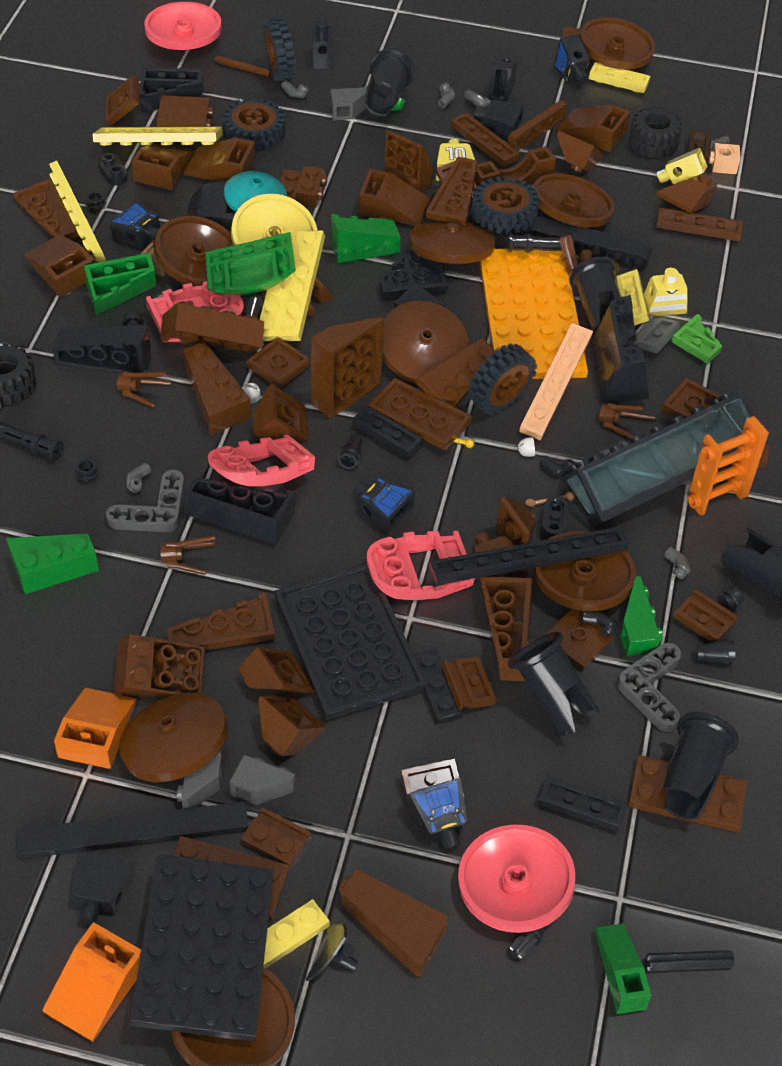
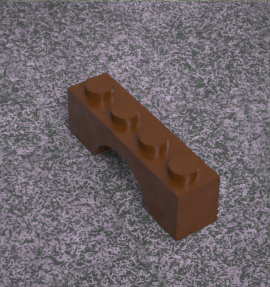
M545 146L528 151L524 159L510 169H497L492 161L477 164L475 183L477 186H480V183L483 181L487 183V179L492 178L495 182L496 177L504 180L506 176L509 177V181L518 178V183L524 180L526 185L533 184L539 177L554 173L556 158L548 147Z

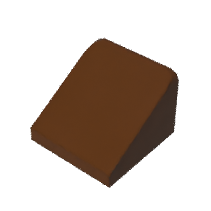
M316 277L312 294L320 303L334 299L335 296Z

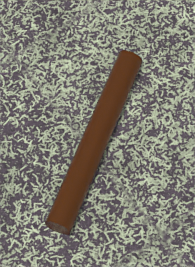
M219 55L215 58V63L266 77L271 76V70Z

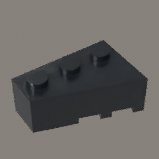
M143 67L139 91L141 113L158 110L162 95L203 97V69Z

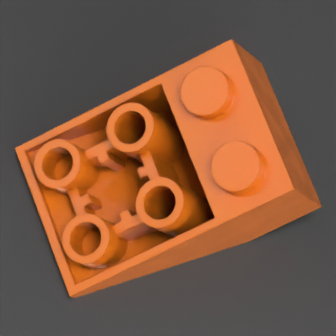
M84 688L63 717L54 739L58 758L111 769L120 747L122 734L128 726L137 698Z
M93 922L75 946L42 1011L94 1042L136 982L141 949Z

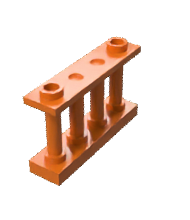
M755 416L746 419L741 435L717 444L710 434L705 435L687 498L689 505L700 516L705 515L710 499L727 492H734L740 500L748 497L769 434ZM737 447L736 451L722 456L723 452ZM732 463V467L717 472L719 468ZM728 479L726 483L713 488L714 484Z

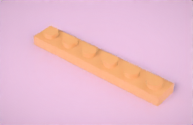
M574 323L571 324L520 426L519 432L538 440L542 439L592 337L593 331Z

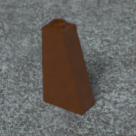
M355 868L351 877L346 876L340 885L341 905L414 975L420 978L447 930L449 916Z

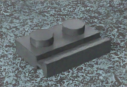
M650 315V321L644 322L635 331L637 341H629V346L635 345L642 350L658 353L680 329L679 321L663 317L656 319L654 315Z

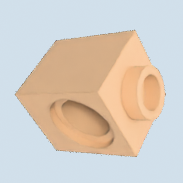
M715 143L714 150L710 151L708 163L712 164V172L737 174L740 162V146Z

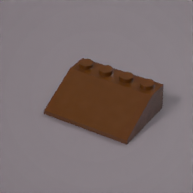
M382 317L329 326L311 338V404L329 419L381 386L384 319Z

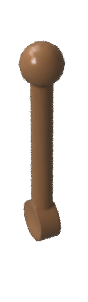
M567 492L565 495H561V497L567 501H572L574 494ZM548 498L535 501L527 499L525 507L533 509L535 505L545 504Z

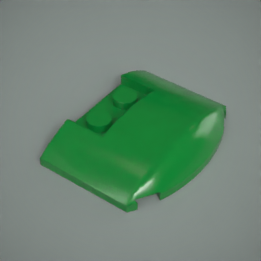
M290 232L205 252L208 289L210 292L224 295H249L265 291L278 285L296 271Z

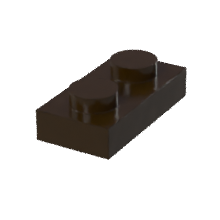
M691 129L688 152L700 148L707 163L711 132Z

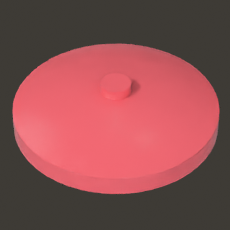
M175 2L160 6L151 11L144 22L146 36L151 42L160 47L173 50H190L206 46L215 41L222 30L220 15L211 7L194 2Z
M506 825L485 832L469 845L459 865V889L466 907L478 920L501 931L529 932L549 925L567 909L575 890V868L565 846L550 833L532 826Z

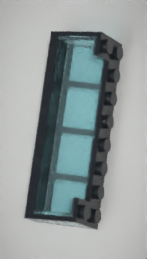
M730 391L710 401L711 406L706 409L701 405L691 410V416L684 418L682 414L670 420L671 425L666 428L661 424L650 429L651 435L649 436L637 435L629 439L631 444L624 447L620 443L610 448V454L604 457L602 453H599L589 459H585L569 467V473L562 477L593 524L603 523L692 480L705 435L710 434L717 444L741 435L746 419L754 416L743 392L741 391L734 395ZM737 447L723 452L722 456L736 451Z

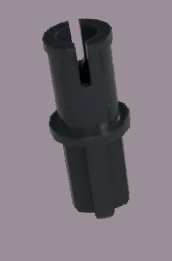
M552 923L534 931L521 932L509 946L508 950L511 955L519 960L523 959L536 943L542 941V935Z

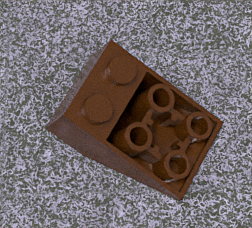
M615 105L574 108L557 128L556 132H563L601 150L611 152L627 132L631 111Z
M387 130L385 172L392 173L423 193L432 185L433 167L424 147Z
M231 138L212 145L197 147L184 171V175L218 182L228 181L236 174L251 171L256 162L255 141Z
M154 142L152 145L142 147L132 160L133 179L135 182L173 190L195 150L176 145H161V142Z
M369 169L359 194L358 215L373 218L385 217L386 219L394 220V222L417 226L421 224L429 197L390 172Z
M61 234L23 254L24 258L59 297L85 284L84 265L94 264V259L81 245Z
M132 634L127 635L118 641L113 693L147 698H165L180 693H201L204 647Z

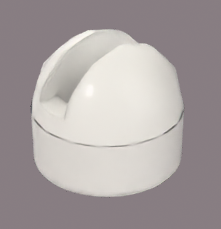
M245 384L242 389L249 396L250 403L259 401L260 389L257 384Z
M533 437L521 440L518 445L520 454L526 457L535 456Z

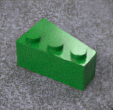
M331 214V247L337 263L400 253V234L394 220L379 218L363 220L357 219V216L343 218L339 217L338 214Z
M150 253L84 265L85 280L96 316L156 287L155 268Z
M88 534L6 538L12 562L25 594L99 571L96 552Z

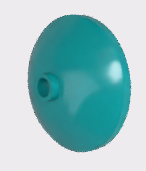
M245 171L236 174L226 182L224 187V199L235 212L247 200L259 195L279 194L287 196V191L279 180L270 174L260 171Z

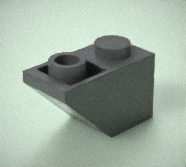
M367 87L331 89L330 106L333 120L354 119L366 109L364 101Z
M221 751L201 769L185 776L184 784L178 786L177 801L182 802L183 809L198 807L220 790L223 767Z
M246 755L243 756L230 780L231 796L253 805H259L291 794L295 790V774L284 767L272 766L261 758H251Z

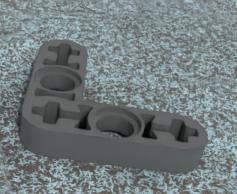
M169 470L163 474L157 507L137 505H113L109 507L106 511L108 526L116 530L174 531L179 524L185 487L182 472ZM172 480H175L174 489L170 488ZM169 497L175 498L177 500L175 503L167 504L164 502V500ZM140 515H146L149 517V519L144 522H139L136 520V518Z
M672 643L660 645L623 670L618 681L619 690L663 732H671L676 729L680 713L652 683L676 668L679 664L681 650ZM652 665L657 671L655 673H647L644 671L643 666ZM626 680L629 682L635 681V685L633 683L627 684ZM651 696L655 699L656 703L652 705L645 704L642 701V697ZM664 716L665 718H668L670 716L672 720L670 721L669 719H666L664 721L662 717Z

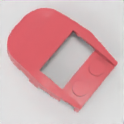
M208 281L203 282L202 286L193 287L189 283L182 285L183 289L172 292L169 289L163 291V297L151 299L150 296L146 297L147 310L150 311L160 334L163 314L181 301L190 302L196 307L210 306L219 312L233 311L238 316H242L244 307L240 295H224L210 292ZM169 338L168 342H180V339Z
M284 435V438L276 440L270 437L260 438V443L249 445V442L246 440L238 442V447L236 448L227 445L216 448L208 454V462L219 474L235 483L245 486H269L285 483L314 470L315 456L292 437ZM276 455L288 466L280 469L278 466L267 467V472H260L250 462Z
M428 531L427 535H415L414 532H407L401 538L393 539L392 537L380 539L374 542L367 552V565L374 583L383 593L395 599H438L473 586L475 578L433 587V585L420 587L409 554L436 549L439 559L466 555L458 531H453L452 536H440L438 531Z

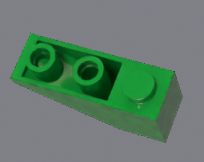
M641 576L635 577L620 633L626 657L648 654L656 649L663 640L662 630L660 627H657L655 622V609L653 606H650L648 601V587L643 585Z
M624 923L595 928L594 931L616 1014L646 1010L652 996L644 966Z

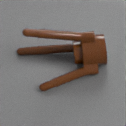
M124 371L118 376L117 389L123 391L122 396L130 397L154 408V403L133 392L139 390L140 383L171 385L172 382L146 379L147 377L167 376L166 372L131 373Z
M603 403L599 421L604 422V428L611 429L631 439L635 436L613 425L614 423H619L621 416L656 421L657 417L628 412L642 411V406Z
M212 535L178 542L162 543L161 561L162 563H168V568H178L206 575V570L178 563V560H183L184 550L215 546L216 543L213 540H216V536Z

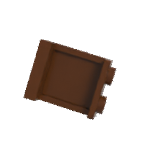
M162 95L157 115V127H212L211 119L214 116V107L210 106V98Z

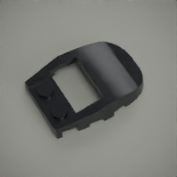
M227 181L211 182L199 188L190 200L188 216L212 220L231 232L235 214L226 213L228 204L224 199V187Z

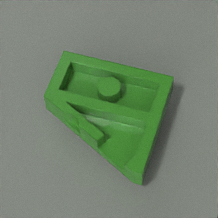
M696 314L672 336L671 342L708 364L721 352L722 345L713 336L710 328H705L701 323L702 317Z

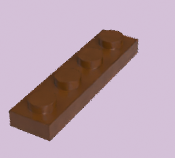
M563 100L558 101L515 131H512L508 136V144L519 151L565 120L567 103Z
M464 113L451 120V127L503 167L519 160L520 153L469 114Z
M659 208L656 228L740 241L743 221Z

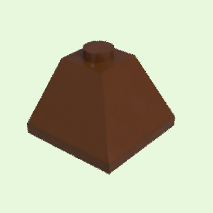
M558 131L557 133L565 160L571 165L570 169L578 173H582V170L589 173L602 159L604 153L595 146Z
M699 174L659 190L656 195L691 214L710 205L718 182L712 180L710 175Z
M270 384L253 415L254 434L259 438L270 437L273 440L289 435L296 442H306L308 440L305 405Z
M507 497L500 498L496 530L499 535L506 536L515 546L532 543L535 525L537 524L535 515L529 512L523 503Z
M256 647L238 668L244 677V683L252 689L315 693L308 676L293 654L288 651Z
M290 694L260 696L258 700L263 740L270 745L271 751L279 756L299 753L324 732L327 727Z

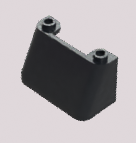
M631 295L618 297L611 301L591 341L601 397L606 404L612 403L617 405L649 399L643 351L636 346L627 347L629 341H637Z

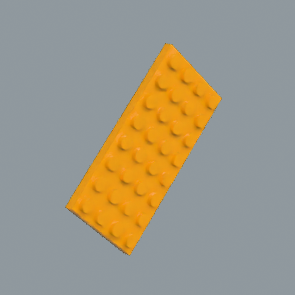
M494 249L491 256L479 261L492 348L500 351L501 346L518 344L536 360V376L531 378L544 379L571 324L579 325L572 287L569 283V275L567 274L564 261L561 260L563 259L562 251L532 250V252L525 253V251L518 250L507 252L506 249ZM583 353L572 378H587L588 369L585 353Z

